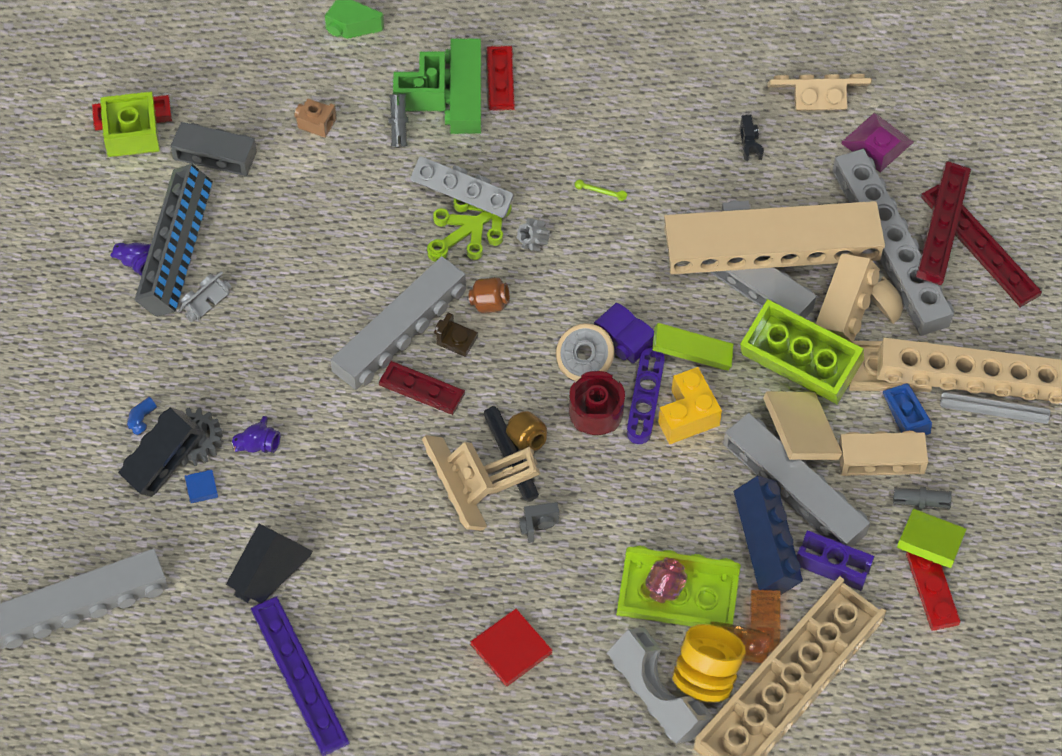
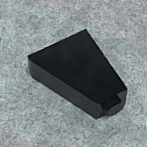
M259 523L226 585L236 590L233 595L240 600L249 603L253 599L262 604L311 556L313 551Z

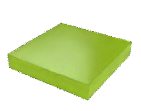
M913 508L897 548L952 568L967 529Z

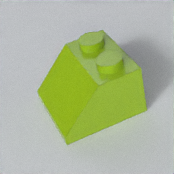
M152 91L100 97L103 137L108 157L160 151Z

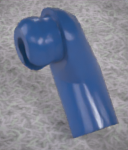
M150 397L143 400L129 412L127 426L129 429H132L135 435H139L147 429L143 419L157 408L155 402Z

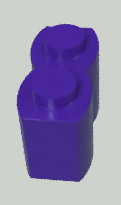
M619 303L611 306L594 322V325L601 327L609 334L616 355L624 361L627 359L634 364L645 349L653 347L654 330Z

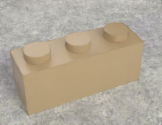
M841 254L816 321L817 325L852 343L856 334L861 329V320L865 310L870 305L873 287L879 280L880 269L870 258Z
M879 431L872 434L849 432L840 436L838 445L842 451L839 459L841 476L925 474L928 465L925 432L904 431L902 433H887Z

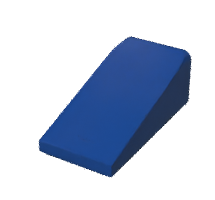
M908 383L883 391L885 400L901 433L904 431H914L916 433L925 432V435L931 434L932 422Z

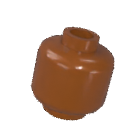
M499 277L476 280L473 289L469 290L470 304L475 305L479 313L503 311L506 304L510 302L508 284L503 283Z

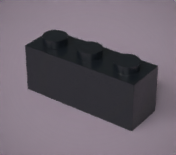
M169 407L168 410L159 416L158 422L153 429L142 437L140 445L134 453L124 460L123 466L118 473L139 494L152 497L205 432L183 411Z

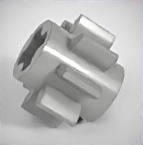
M527 218V224L519 225L517 239L523 243L522 249L540 251V246L548 244L550 231L544 227L545 221Z

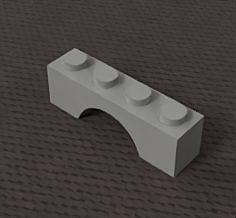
M644 627L628 629L607 652L613 660V665L624 674L630 682L631 689L647 705L649 713L658 719L664 727L668 738L676 744L691 741L714 717L700 700L691 696L679 698L670 694L664 688L657 670L658 658L661 652L660 647Z

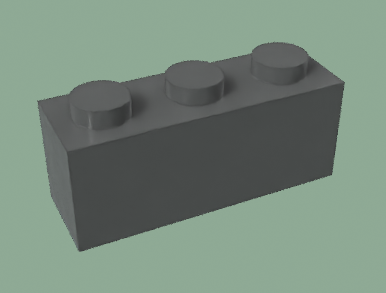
M181 122L171 143L173 160L246 177L257 153L255 138L244 134L238 135L225 132L222 129L203 127L196 123Z

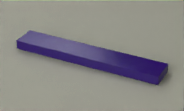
M273 597L262 604L251 607V612L321 755L325 756L349 745V740L278 597Z

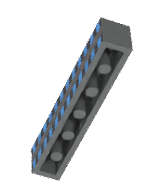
M193 164L174 169L134 299L156 317L176 312L200 224L204 217L206 203L210 196L213 181Z

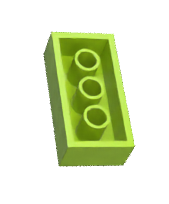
M768 299L740 343L743 356L837 405L864 361V348Z

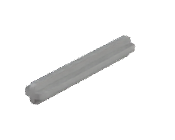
M946 391L942 392L940 398V406L943 408L1047 424L1050 419V409L1046 407Z

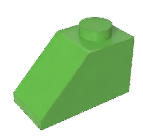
M336 0L325 14L326 30L335 37L342 36L346 39L381 32L384 29V16L382 12L354 0Z

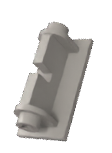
M219 272L215 277L212 274L208 275L200 283L201 289L196 293L192 290L180 300L182 305L178 312L185 309L187 311L185 316L189 321L193 322L195 319L198 321L212 308L207 303V299L216 305L230 294L229 290L232 287L227 281L224 280L222 282L220 280L223 272Z

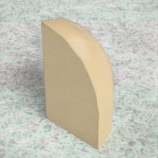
M883 276L881 281L874 285L870 299L894 324L901 317L903 300L898 290Z

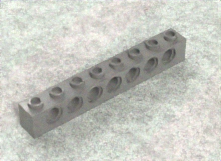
M864 149L835 157L832 172L848 202L877 201L885 242L880 262L893 286L901 295L903 305L919 335H926L950 327L952 317L954 316L953 306L949 301H946L942 294L941 285L916 277L921 258L919 244L915 238L911 237L906 220L899 215L894 198H890L887 193L884 179L882 177L879 178L875 171L873 159L871 157L868 158Z

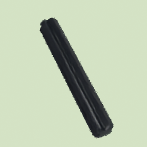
M490 406L484 410L483 415L503 457L518 452L517 447L506 433L507 426L499 409L495 406ZM521 460V461L516 462V463H514V464H512V465H509L508 468L511 467V466L514 467V466H516V465H518V464H521V463H523L524 461ZM532 478L517 484L524 500L530 502L538 498L539 493Z

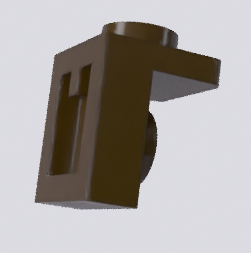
M449 312L444 320L440 319L434 331L438 346L464 357L467 356L478 338V332L455 323L454 314Z

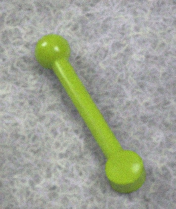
M581 179L576 180L574 184L577 189L585 188L617 197L620 201H624L627 198L625 191L614 192L586 184Z

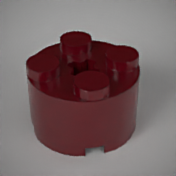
M590 371L581 375V378L576 382L574 381L571 385L569 394V416L575 428L580 432L590 435H604L618 428L624 415L625 390L620 381L618 383L613 378V375L604 371Z

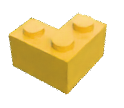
M699 367L674 375L671 392L676 401L660 407L658 423L669 444L720 426L722 410Z

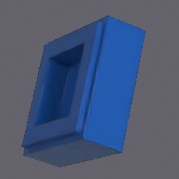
M213 470L185 475L191 504L218 498Z

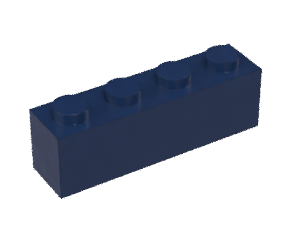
M757 475L733 492L759 592L778 596L803 582L800 571L801 567L797 560L793 545L794 540L790 534L787 514L783 508L777 481Z

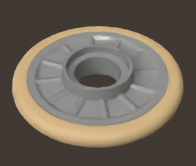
M585 323L571 327L561 336L556 348V360L560 370L574 381L580 379L581 375L586 372H607L614 358L612 339L604 329L594 324ZM583 346H590L592 349V354L587 360H581L578 356L579 349Z

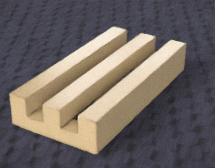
M525 448L484 466L487 474H490L527 458V461L514 467L511 466L500 473L490 476L489 478L494 489L489 495L540 475V471L536 467L538 464L533 456L535 454L532 448Z

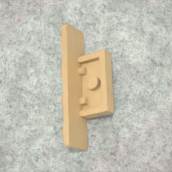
M838 74L824 75V79H814V75H799V79H789V75H776L774 80L768 82V88L795 87V111L847 110V86H869L872 84V78H865V74H851L850 78L840 79Z
M425 435L422 441L426 447V453L431 458L437 470V475L448 492V498L454 504L460 522L466 529L484 530L487 528V525L477 504L494 489V486L473 444L464 442L451 454L442 437Z

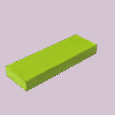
M657 323L654 327L652 350L718 369L729 370L732 367L734 344Z

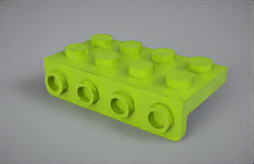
M644 546L627 547L617 616L691 627L698 624H710L732 632L741 565L728 558L717 560L706 558L700 554L683 555L677 554L672 550L656 551L649 550ZM679 581H682L684 588L680 596H673L678 593V589L676 586L671 585V583L677 584Z

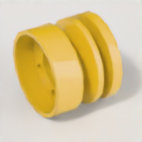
M698 624L690 627L685 634L681 646V654L678 656L677 665L673 670L674 683L682 692L698 700L720 702L728 699L732 693L733 684L737 679V672L742 665L746 653L745 645L735 634L722 627L710 624Z

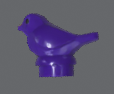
M136 242L130 244L117 243L113 247L110 256L121 260L122 264L131 267L142 276L151 244Z
M263 416L260 422L249 426L243 433L234 435L232 447L235 452L247 451L255 453L261 450L264 453H274L280 444L281 434L272 427L267 428L268 417Z

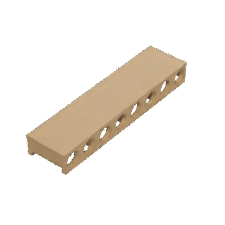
M877 201L664 215V233L666 234L670 274L838 263L840 256L836 255V253L843 250L850 251L848 255L879 261L883 248H885ZM867 249H876L875 252L870 254L862 253ZM815 252L823 253V255L819 257L809 256L810 254ZM787 254H796V255H797L796 257H794V258H792V259H784V258H782L783 256H785V255H787ZM760 256H770L769 259L764 261L756 260ZM732 258H744L742 261L737 263L729 262V260ZM708 259H715V260H717V261H716L715 263H713V264H703V263H702L703 261L708 260ZM681 261H689V262H690V263H689L688 265H686V266H677V265H675L676 263L681 262Z
M839 577L699 733L693 749L702 756H766L883 623L886 610L883 608L879 610L847 586L842 577Z

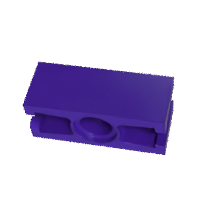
M808 530L804 536L803 544L797 553V560L801 568L834 581L842 577L847 586L862 591L867 574L870 572L875 557ZM808 548L810 550H813L821 554L822 556L806 552V549ZM828 559H836L840 563L833 564ZM847 565L863 569L864 572L859 573L847 567Z

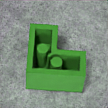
M419 52V72H393V94L397 95V105L399 104L398 94H406V111H445V52Z

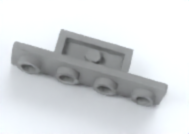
M419 157L411 175V181L499 217H506L514 198L513 193L491 185L492 180L477 174L476 178L467 175V170L456 165L453 168H449L427 158Z

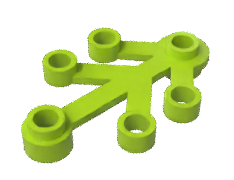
M454 198V209L457 212L462 213L472 210L481 211V213L477 216L449 214L443 208L435 210L433 221L437 226L458 225L461 227L442 240H432L427 246L429 259L435 262L441 256L446 259L448 249L469 234H471V243L467 246V256L472 260L480 259L483 255V246L481 245L483 225L492 219V228L487 232V241L493 246H498L503 242V232L501 230L503 218L467 203L459 205L458 203L462 201ZM511 205L506 214V217L511 213ZM438 216H444L445 218H444V219H438L437 217H438ZM492 235H498L499 237H498V238H492L491 236H492ZM437 246L441 247L440 250H435L433 248ZM473 249L479 250V251L476 252V253L471 252V250H473Z

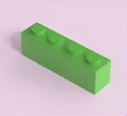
M451 39L450 49H446L445 52L446 64H450V69H445V84H450V89H445V104H450V110H445V125H450V134H481V39Z

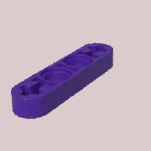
M652 348L645 349L640 356L627 425V437L635 444H644L651 438L664 369V354L653 351ZM650 357L656 358L653 371H648ZM644 380H651L656 386L653 389H644L640 383ZM640 403H646L650 405L651 410L647 413H642L636 409V406ZM638 420L644 421L641 435H636Z

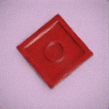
M514 609L470 641V645L506 687L552 654L550 646L517 609Z

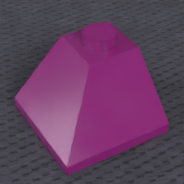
M873 113L841 141V144L852 152L864 149L868 158L871 157L873 159L875 169L882 172L911 146L914 141L876 113Z

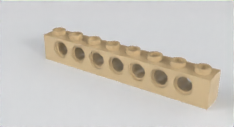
M883 338L878 351L877 380H885L889 383H909L919 387H940L944 390L957 389L970 393H989L999 397L1013 396L1021 397L1025 400H1045L1055 404L1062 403V360L892 338Z

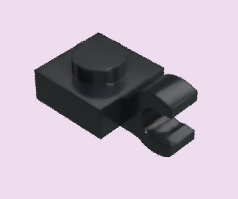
M752 114L741 115L740 135L744 150L743 158L745 161H749V153L754 152L758 155V159L762 160L764 149L759 143L755 142V140L759 139L758 125H753Z

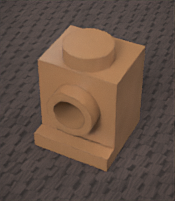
M307 98L304 105L298 104L295 110L298 128L326 138L337 119L335 105L330 103L328 106Z

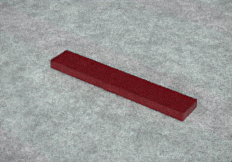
M946 161L943 167L916 274L917 278L938 285H942L945 279L971 172L970 168Z
M939 184L923 192L921 198L932 210ZM962 205L955 236L1019 307L1041 296L1042 291L969 210Z

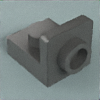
M558 502L524 507V517L519 518L521 535L527 534L528 543L534 542L533 527L538 526L539 529H548L553 527L554 524L559 523Z

